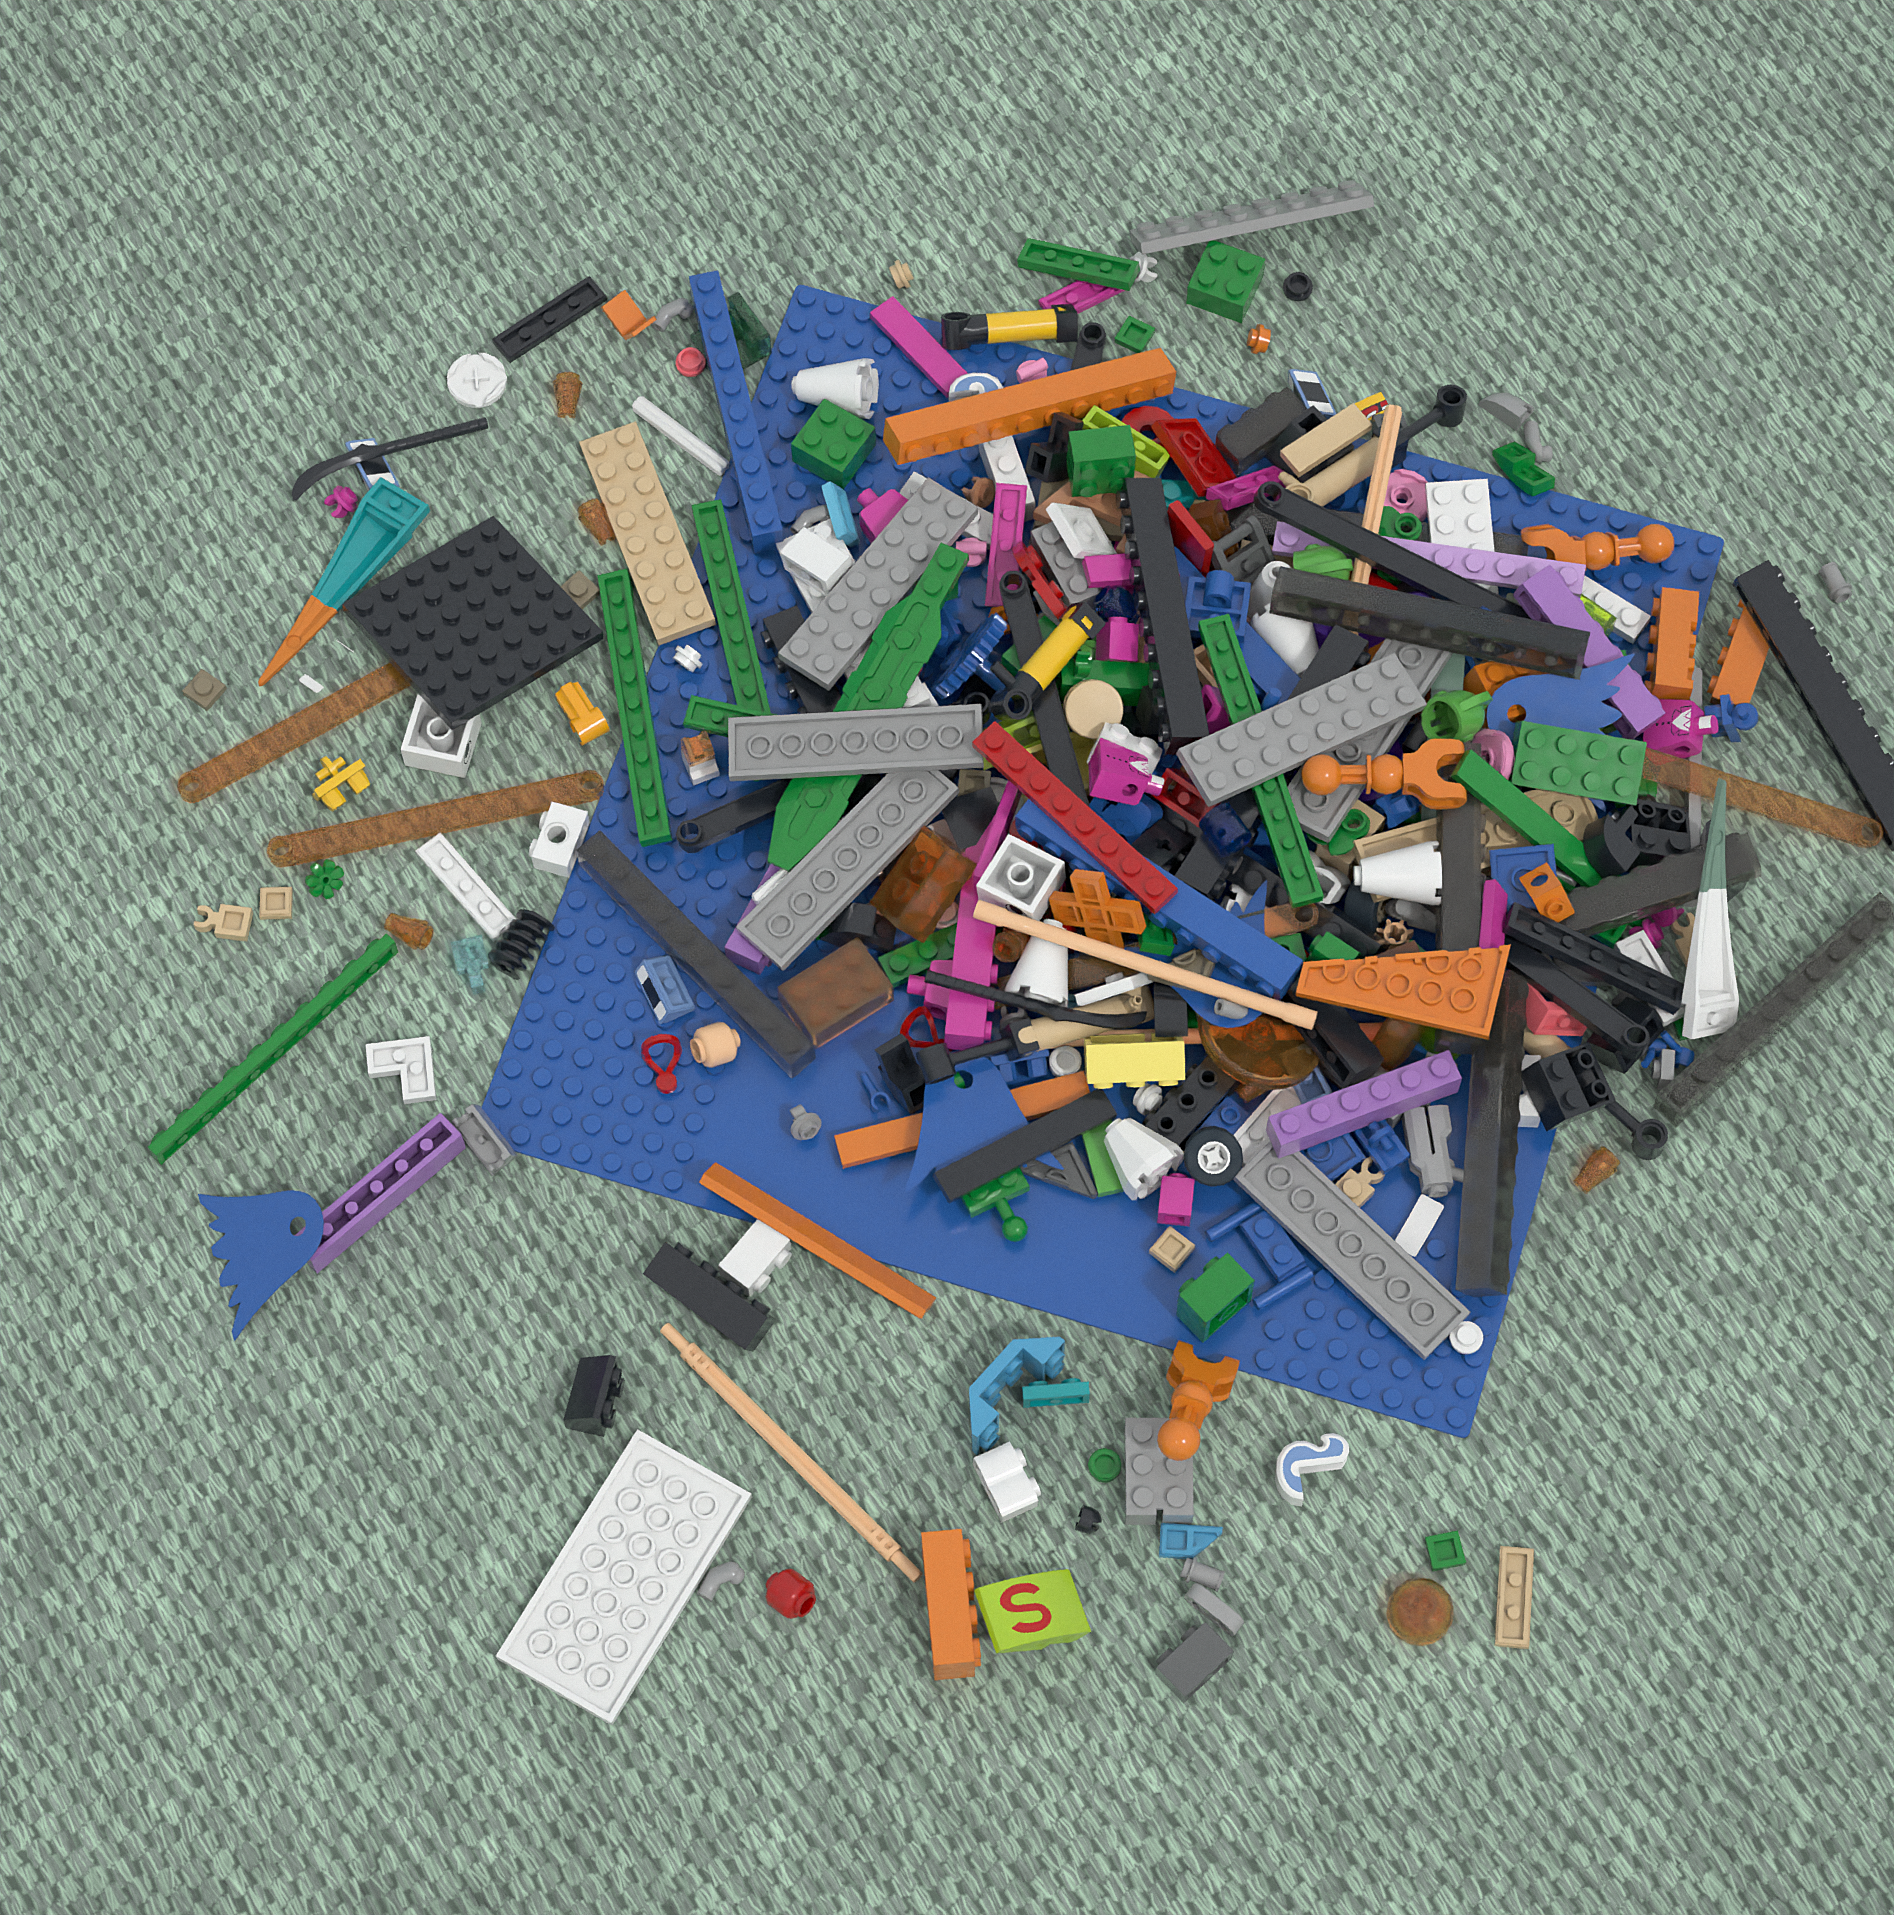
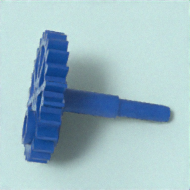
M996 612L991 614L989 618L987 617L982 624L980 623L975 631H972L968 638L962 641L960 647H955L939 666L941 668L940 672L931 684V691L941 699H946L964 681L966 682L969 676L971 677L974 674L996 692L1003 690L1006 686L990 670L992 663L987 659L993 651L992 648L1004 635L1008 623Z

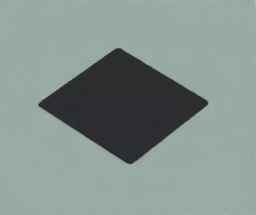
M991 787L955 797L942 810L959 850L976 845L994 818L999 803Z

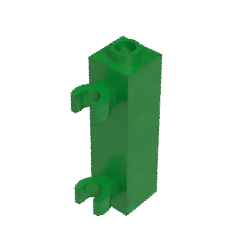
M1077 651L1075 659H1070L1055 677L1060 702L1064 701L1067 692L1076 683L1087 679H1096L1114 687L1122 699L1123 706H1137L1142 686L1149 685L1148 675L1150 667L1149 663L1089 660L1090 652Z

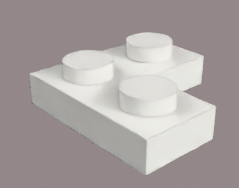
M430 1036L366 1044L369 1078L401 1075L404 1104L437 1100Z

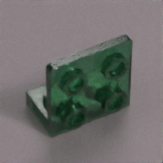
M738 291L728 297V312L742 369L744 370L772 354L770 334ZM700 330L690 335V339L707 362Z

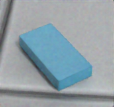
M831 481L822 485V491L836 538L843 540L850 548L859 544L860 540L846 491Z

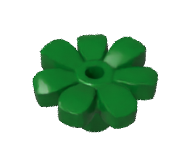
M329 859L323 862L322 867L316 862L310 866L311 875L305 877V884L310 887L309 893L314 897H319L322 894L325 899L332 898L334 896L332 889L340 890L343 885V881L339 879L344 876L343 869L340 866H335V862Z

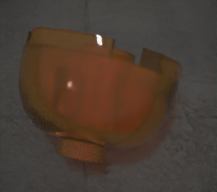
M1417 1577L1407 1579L1394 1589L1388 1599L1386 1616L1389 1626L1399 1639L1410 1645L1426 1646L1445 1637L1453 1623L1454 1607L1451 1596L1443 1585L1433 1579Z

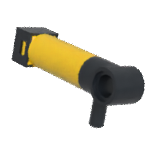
M1073 304L1051 305V309L972 315L965 312H948L941 315L942 347L949 350H962L971 347V345L1048 339H1055L1057 343L1077 342L1078 313Z
M1086 602L1070 604L1058 618L1060 621L1059 625L1015 676L1000 661H995L990 666L992 673L1006 686L1003 690L997 691L991 698L990 708L994 717L1003 721L1020 720L1027 717L1034 701L1086 640H1093L1106 623ZM1010 697L1014 701V709L1012 712L1008 707V701Z

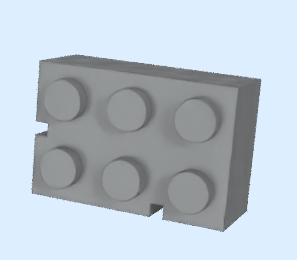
M1125 1418V1525H1155L1157 1510H1163L1162 1523L1192 1525L1194 1516L1193 1456L1183 1461L1171 1460L1163 1455L1157 1443L1158 1431L1169 1418Z

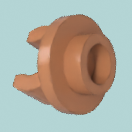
M973 477V488L967 489L964 487L962 492L966 500L980 508H985L995 498L993 481L986 477Z

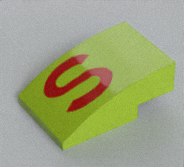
M1069 1569L1020 1576L978 1587L974 1590L996 1654L1042 1650L1050 1644L1076 1641L1091 1632Z

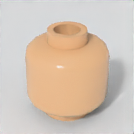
M716 1022L697 1029L693 1039L690 1040V1048L697 1063H702L708 1068L733 1061L737 1055V1047H740V1038L737 1031L730 1029L724 1022Z

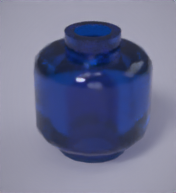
M1121 585L1105 586L1093 601L1094 611L1104 622H1109V617L1127 618V623L1134 624L1139 620L1140 615L1134 607V596Z

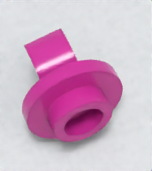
M337 485L333 489L334 494L329 495L324 500L325 505L328 506L338 503L337 509L331 513L332 517L343 518L347 515L348 511L354 512L358 508L356 504L358 498L349 487L343 488Z
M1660 895L1654 897L1650 902V915L1661 927L1672 925L1685 911L1683 908L1676 909L1673 903L1674 895Z
M1647 918L1642 921L1643 927L1636 926L1629 931V934L1633 935L1644 930L1655 949L1662 946L1661 940L1664 939V934L1656 921L1652 923Z

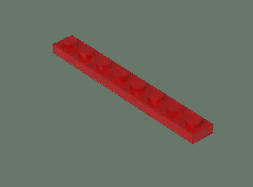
M994 721L972 741V747L1151 912L1156 914L1178 893V888L997 722Z

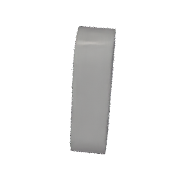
M1194 1583L1184 1595L1187 1603L1230 1636H1234L1244 1624V1620L1238 1613L1198 1583Z

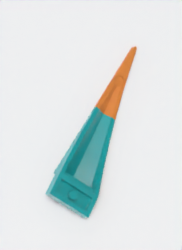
M382 477L377 480L362 498L317 586L282 645L258 681L259 687L265 685L338 613L343 607V603L350 600L413 537L412 533L430 512L428 504Z

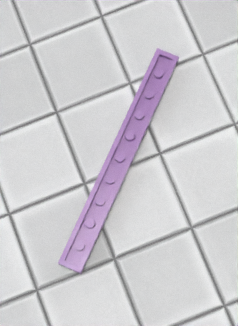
M1277 521L1272 549L1273 555L1293 557L1294 551L1304 550L1307 545L1331 546L1285 522ZM1382 536L1478 584L1518 589L1524 581L1550 564L1555 571L1564 577L1567 587L1574 596L1581 598L1586 569L1584 564ZM1343 552L1347 559L1351 558L1352 565L1354 566L1355 557Z

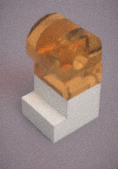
M706 730L701 731L698 736L681 739L682 760L693 785L720 776L713 746Z

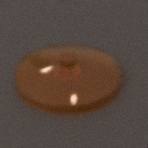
M1262 1013L1257 1019L1247 1025L1225 1028L1213 1025L1203 1019V1016H1198L1199 1035L1210 1058L1226 1074L1251 1087L1266 1090H1280L1293 1087L1308 1078L1320 1061V1058L1293 1024L1285 1022L1281 1018Z

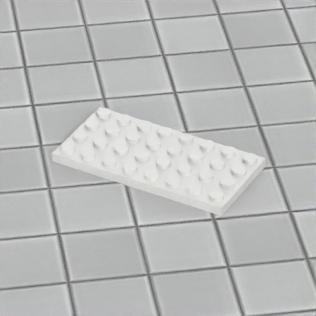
M637 1429L498 1651L496 1658L612 1726L751 1500L752 1494Z

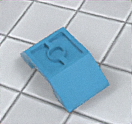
M1061 1337L1012 1340L969 1387L972 1451L976 1455L979 1454V1445L985 1451H989L998 1441L1000 1436L996 1433L999 1432L1000 1428L999 1413L993 1407L1000 1400L1001 1395L999 1392L1006 1384L1010 1387L1013 1386L1022 1376V1367L1039 1381H1045V1374L1053 1380L1065 1366L1062 1362L1065 1357V1340Z

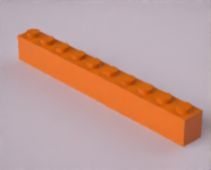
M1157 348L885 418L883 441L897 465L914 462L923 458L1050 426L1053 415L1056 412H1063L1077 419L1085 417L1094 405L1104 411H1110L1115 408L1173 394L1176 370L1163 350Z

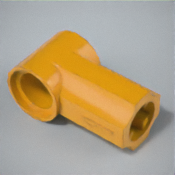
M569 682L561 686L560 690L555 693L557 702L569 719L573 733H578L582 746L610 731L602 712L598 707H593L578 682Z

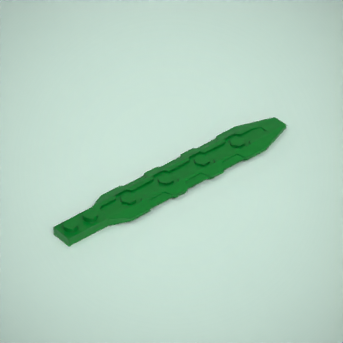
M942 542L939 544L912 594L885 612L872 636L873 641L856 671H852L842 689L843 694L833 712L903 708L908 699L907 693L923 665L927 664L942 638L941 610L969 561L967 553ZM862 774L792 778L776 806L768 863L790 872L839 823L849 805L848 799Z

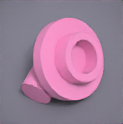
M1041 358L1037 361L1029 360L1023 362L1016 370L1018 382L1021 384L1047 377L1046 369H1048V365L1045 359Z
M965 538L962 541H956V549L969 555L967 567L978 566L985 560L987 541H981L977 538Z

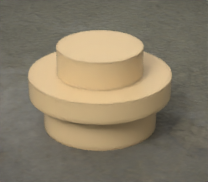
M899 259L896 260L895 265L890 266L889 269L898 289L904 286L906 288L911 287L909 281L913 280L914 277L908 263L901 264Z

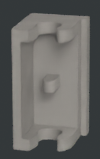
M471 1104L465 1109L466 1113L459 1118H454L452 1123L462 1134L463 1139L488 1172L493 1176L518 1157V1155L481 1106Z

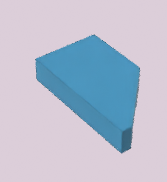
M1161 1523L1159 1558H1190L1193 1560L1194 1557L1222 1535L1223 1527Z

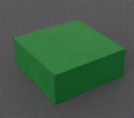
M1128 316L1117 333L1114 343L1135 353H1141L1154 335L1155 328L1134 317Z
M1458 1530L1425 1537L1424 1540L1432 1572L1466 1564Z

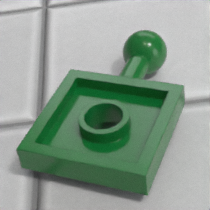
M1020 1167L1004 1175L1003 1178H998L961 1197L971 1218L996 1207L1004 1221L1002 1233L1007 1240L1018 1242L1027 1235L1028 1226L1026 1221L1019 1216H1015L1008 1203L1009 1200L1030 1191L1029 1184Z

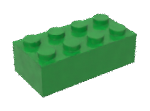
M1526 721L1515 722L1512 739L1515 759L1512 773L1508 779L1514 786L1625 805L1637 804L1647 742Z

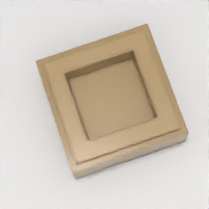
M292 887L260 888V920L292 919Z
M1169 1226L1149 1249V1254L1175 1273L1194 1251L1195 1245Z

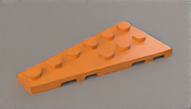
M1500 945L1499 948L1488 949L1476 947L1452 952L1440 950L1395 954L1393 957L1381 958L1369 956L1365 957V959L1345 961L1344 959L1303 962L1296 996L1488 1040L1510 945Z

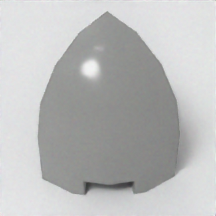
M1493 393L1483 398L1478 406L1515 431L1521 427L1534 411L1533 406L1510 393Z

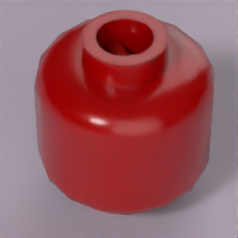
M790 1568L784 1569L779 1573L775 1572L766 1582L767 1590L765 1597L767 1604L788 1619L804 1617L813 1608L816 1601L814 1585L794 1569Z

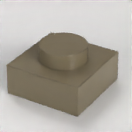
M580 570L560 586L582 610L600 595V589Z
M201 669L182 692L184 696L208 711L227 690V687L224 683Z
M960 769L958 796L991 786V771Z

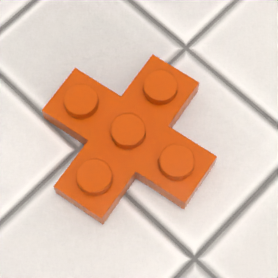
M1075 869L1070 876L1074 893L1054 891L1049 897L1054 920L1061 922L1063 925L1084 927L1087 937L1122 949L1125 946L1121 932L1142 934L1146 928L1140 901L1111 898L1104 872Z

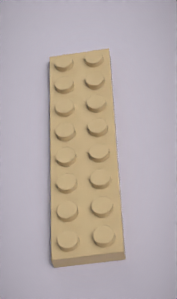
M636 421L580 441L581 450L658 646L716 625L714 615Z
M1538 789L1524 793L1582 843L1586 826L1599 819L1592 801L1588 798ZM1482 804L1354 840L1352 850L1359 865L1360 859L1428 841H1438L1439 846L1433 850L1441 854L1442 883L1491 870L1489 850L1533 845L1486 805ZM1370 893L1374 903L1391 898Z

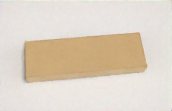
M1352 403L1280 450V456L1299 478L1372 430V423Z
M1500 1546L1494 1646L1529 1649L1534 1549Z

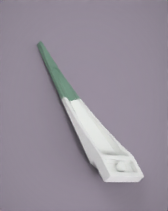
M1718 778L1681 1001L1682 1004L1686 1005L1682 1036L1689 1039L1734 1031L1736 1029L1739 1005L1726 890V781Z

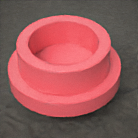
M693 347L683 349L677 355L675 361L678 372L686 377H694L701 374L706 366L705 357L702 352Z

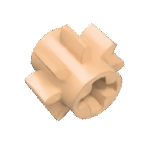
M1387 919L1385 929H1376V934L1391 943L1388 950L1408 943L1409 939L1413 937V929L1407 930L1403 925L1404 920H1401L1399 923H1391Z

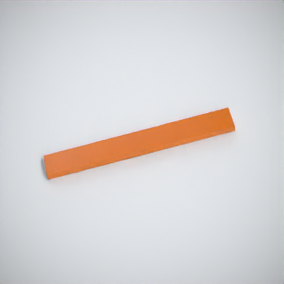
M1084 1071L1011 1089L1010 1092L1028 1121L1043 1117L1090 1093ZM923 1113L834 1135L842 1168L917 1150Z
M715 1162L699 1181L701 1185L919 1319L923 1318L935 1302L936 1297L720 1164Z

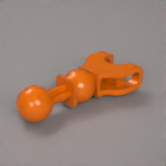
M1550 524L1526 527L1521 530L1522 542L1531 546H1544L1547 553L1546 559L1584 564L1587 569L1596 571L1606 568L1610 564L1619 566L1620 557L1639 555L1646 562L1660 563L1670 557L1675 545L1671 531L1660 524L1647 525L1638 532L1636 537L1618 539V536L1611 532H1606L1605 534L1603 532H1591L1582 538L1568 536L1567 533Z
M1430 739L1422 744L1416 752L1403 754L1402 761L1390 754L1379 755L1371 761V755H1366L1365 765H1340L1333 757L1319 754L1308 759L1301 772L1304 786L1308 791L1316 795L1331 794L1340 784H1365L1366 794H1370L1371 788L1377 793L1384 795L1396 793L1402 788V795H1413L1430 809L1459 808L1467 801V793L1463 785L1444 781L1437 773L1443 766L1458 764L1465 753L1464 744L1456 739Z
M1178 1340L1166 1374L1167 1381L1175 1389L1171 1395L1172 1409L1169 1420L1160 1427L1157 1435L1158 1447L1163 1455L1171 1460L1183 1461L1191 1458L1197 1452L1201 1440L1199 1429L1202 1426L1203 1420L1212 1410L1213 1402L1228 1399L1240 1360L1225 1356L1218 1363L1204 1362L1193 1353L1192 1344Z

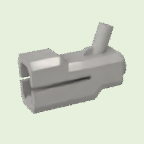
M1448 1105L1428 1106L1427 1116L1425 1115L1424 1107H1417L1403 1112L1401 1119L1406 1149L1410 1153V1158L1408 1159L1411 1172L1419 1177L1421 1193L1429 1195L1431 1198L1446 1196L1448 1191L1452 1189L1453 1180L1472 1185L1475 1172L1457 1168L1453 1160L1449 1159L1447 1141L1450 1139L1452 1127Z

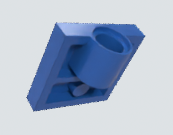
M1222 570L1211 571L1207 574L1206 578L1189 576L1185 608L1191 637L1201 638L1198 629V622L1200 620L1229 614L1238 642L1244 643L1251 583L1234 581V576L1231 573Z

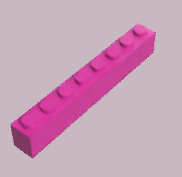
M994 818L978 843L965 850L951 974L953 977L990 986L991 983L997 984L998 965L993 964V956H1000L1001 936H996V928L999 926L973 918L978 902V894L973 889V874ZM950 989L945 1027V1043H947L948 1049L963 1050L984 1044V1040L991 1041L992 1021H987V1012H994L995 1001Z

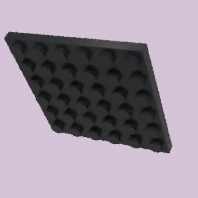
M494 516L343 603L344 613L451 730H454L603 640V631Z

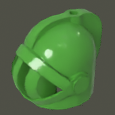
M1311 544L1307 545L1304 550L1293 552L1296 582L1301 596L1306 600L1313 598L1316 601L1327 600L1330 595L1342 591L1347 585L1350 571H1353L1351 558L1347 559V556L1341 550L1333 546Z
M1465 690L1438 692L1427 702L1421 715L1422 727L1426 736L1429 739L1460 740L1464 745L1469 743L1483 726L1485 719L1484 709L1493 701V698L1488 691L1477 695ZM1440 720L1441 724L1431 727V724ZM1445 731L1447 732L1446 735H1443L1441 737L1438 736Z

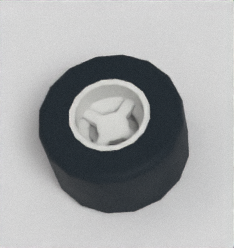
M1216 1126L1203 1127L1194 1132L1185 1143L1183 1151L1184 1164L1191 1177L1200 1184L1211 1187L1221 1186L1233 1180L1239 1173L1243 1162L1242 1148L1236 1137L1226 1129Z

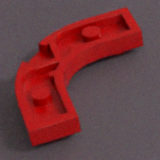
M1021 541L1012 548L1013 555L1020 568L1032 581L1031 584L1058 619L1067 609V606L1060 599L1064 594L1053 580L1049 583L1041 569L1044 564L1036 549L1032 545L1026 547Z

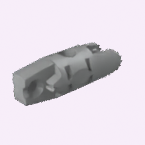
M1392 899L1384 906L1386 914L1392 918L1404 920L1408 926L1435 934L1463 936L1418 902Z

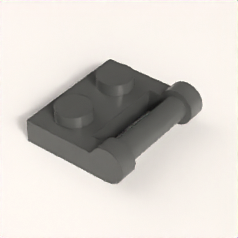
M1253 515L1244 519L1241 526L1218 541H1212L1214 549L1211 561L1215 570L1231 573L1234 576V581L1251 583L1259 576L1268 563L1276 561L1259 520ZM1250 535L1252 542L1228 558L1225 557V550Z

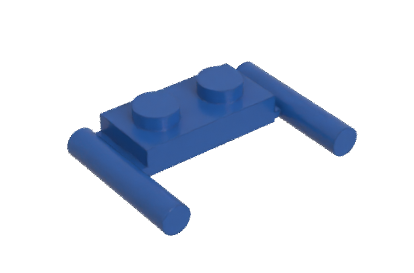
M1256 1201L1251 1202L1205 1230L1207 1238L1210 1242H1213L1237 1226H1240L1263 1262L1279 1282L1252 1299L1258 1311L1314 1277L1311 1269L1305 1264V1259L1282 1226Z

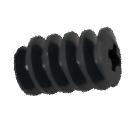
M520 909L516 913L517 919H513L509 923L510 929H506L502 933L503 939H499L495 943L496 949L488 953V958L496 969L516 980L520 978L516 974L515 969L523 972L527 969L522 959L527 961H533L534 959L529 949L540 951L541 949L536 939L547 941L548 937L543 932V929L554 931L555 929L554 925L545 917L526 909Z

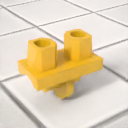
M324 756L320 759L324 768L315 773L319 781L328 776L331 779L314 789L312 795L317 802L322 800L333 812L337 807L346 803V799L338 790V787L347 782L355 795H358L363 789L370 786V782L363 771L365 764L359 759L341 772H338V769L346 764L344 759L340 756L331 762L327 756Z

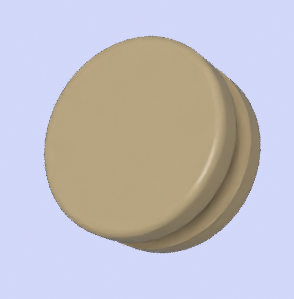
M1087 679L1076 683L1069 689L1063 701L1062 709L1067 725L1072 731L1086 738L1097 739L1105 722L1120 724L1122 720L1123 702L1119 693L1110 684L1100 680Z

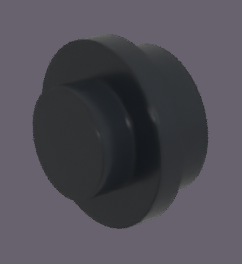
M1294 272L1284 280L1283 292L1288 299L1304 301L1312 294L1313 284L1305 273Z

